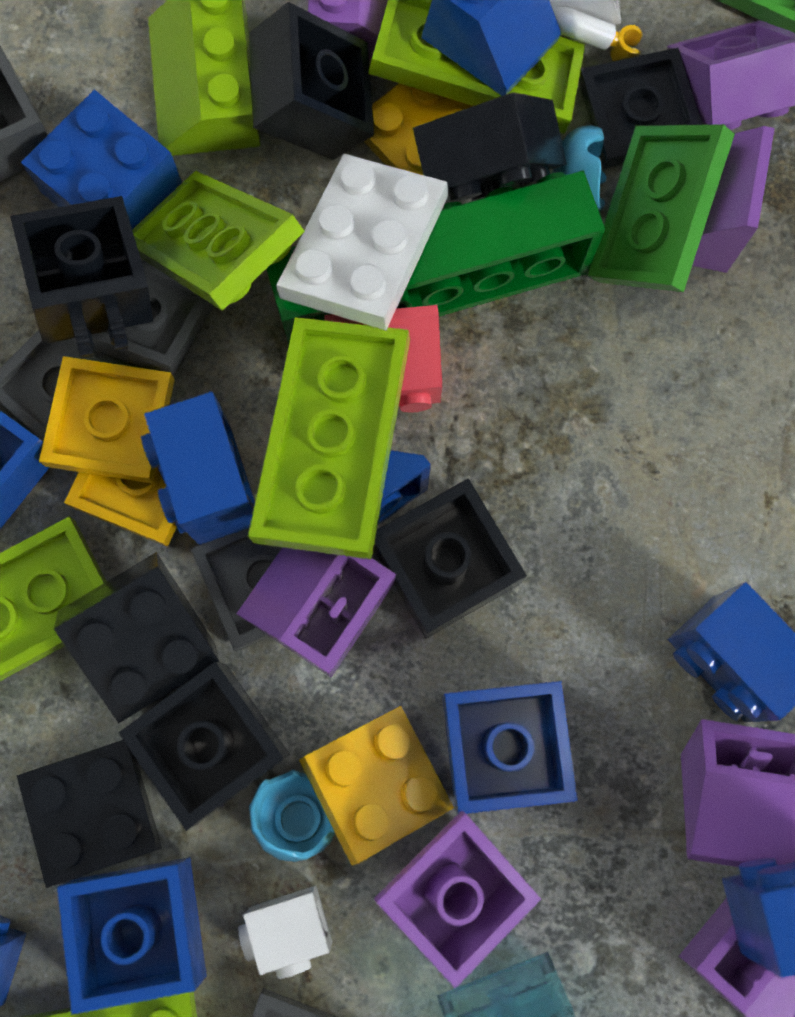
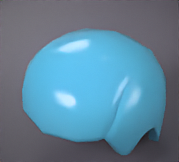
M587 125L574 129L564 138L562 145L567 165L552 169V173L563 172L568 175L584 170L598 211L600 212L605 207V201L600 198V184L606 182V175L601 170V161L599 159L603 148L604 135L601 128Z
M290 770L272 779H264L258 785L250 803L249 811L251 832L263 851L279 860L295 862L307 860L317 855L332 842L335 832L305 773Z

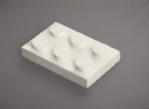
M343 154L304 230L305 232L302 234L277 283L280 299L387 330L447 200V182Z

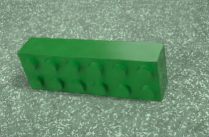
M584 170L568 175L563 172L552 173L541 178L536 184L515 190L512 187L498 188L487 194L485 198L466 204L457 201L445 203L397 308L438 305L440 317L586 275L604 234L605 227ZM296 246L291 247L290 252L281 261L266 268L288 346L295 317L325 321V315H330V313L280 299L277 283Z

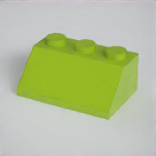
M167 0L148 17L158 142L168 149L172 156L260 147L259 130L253 128L249 27L245 1Z

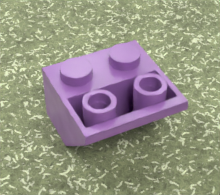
M282 547L236 614L332 678L394 585L396 574L372 558L364 559Z
M701 719L681 753L687 859L738 867L739 864L762 858H775L777 865L795 862V734Z
M726 898L681 952L679 957L743 1017H794L795 976L781 979L741 954Z

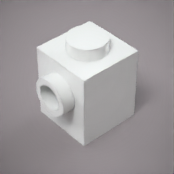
M316 885L250 906L243 914L245 924L238 927L244 957L247 962L256 961L259 976L272 971H276L278 979L300 974L312 967L310 959L329 953L333 943Z

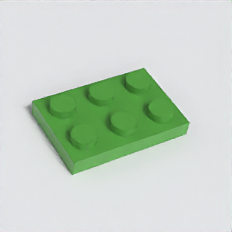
M724 124L635 126L604 223L605 231L592 261L588 277L605 284L684 292L735 133Z

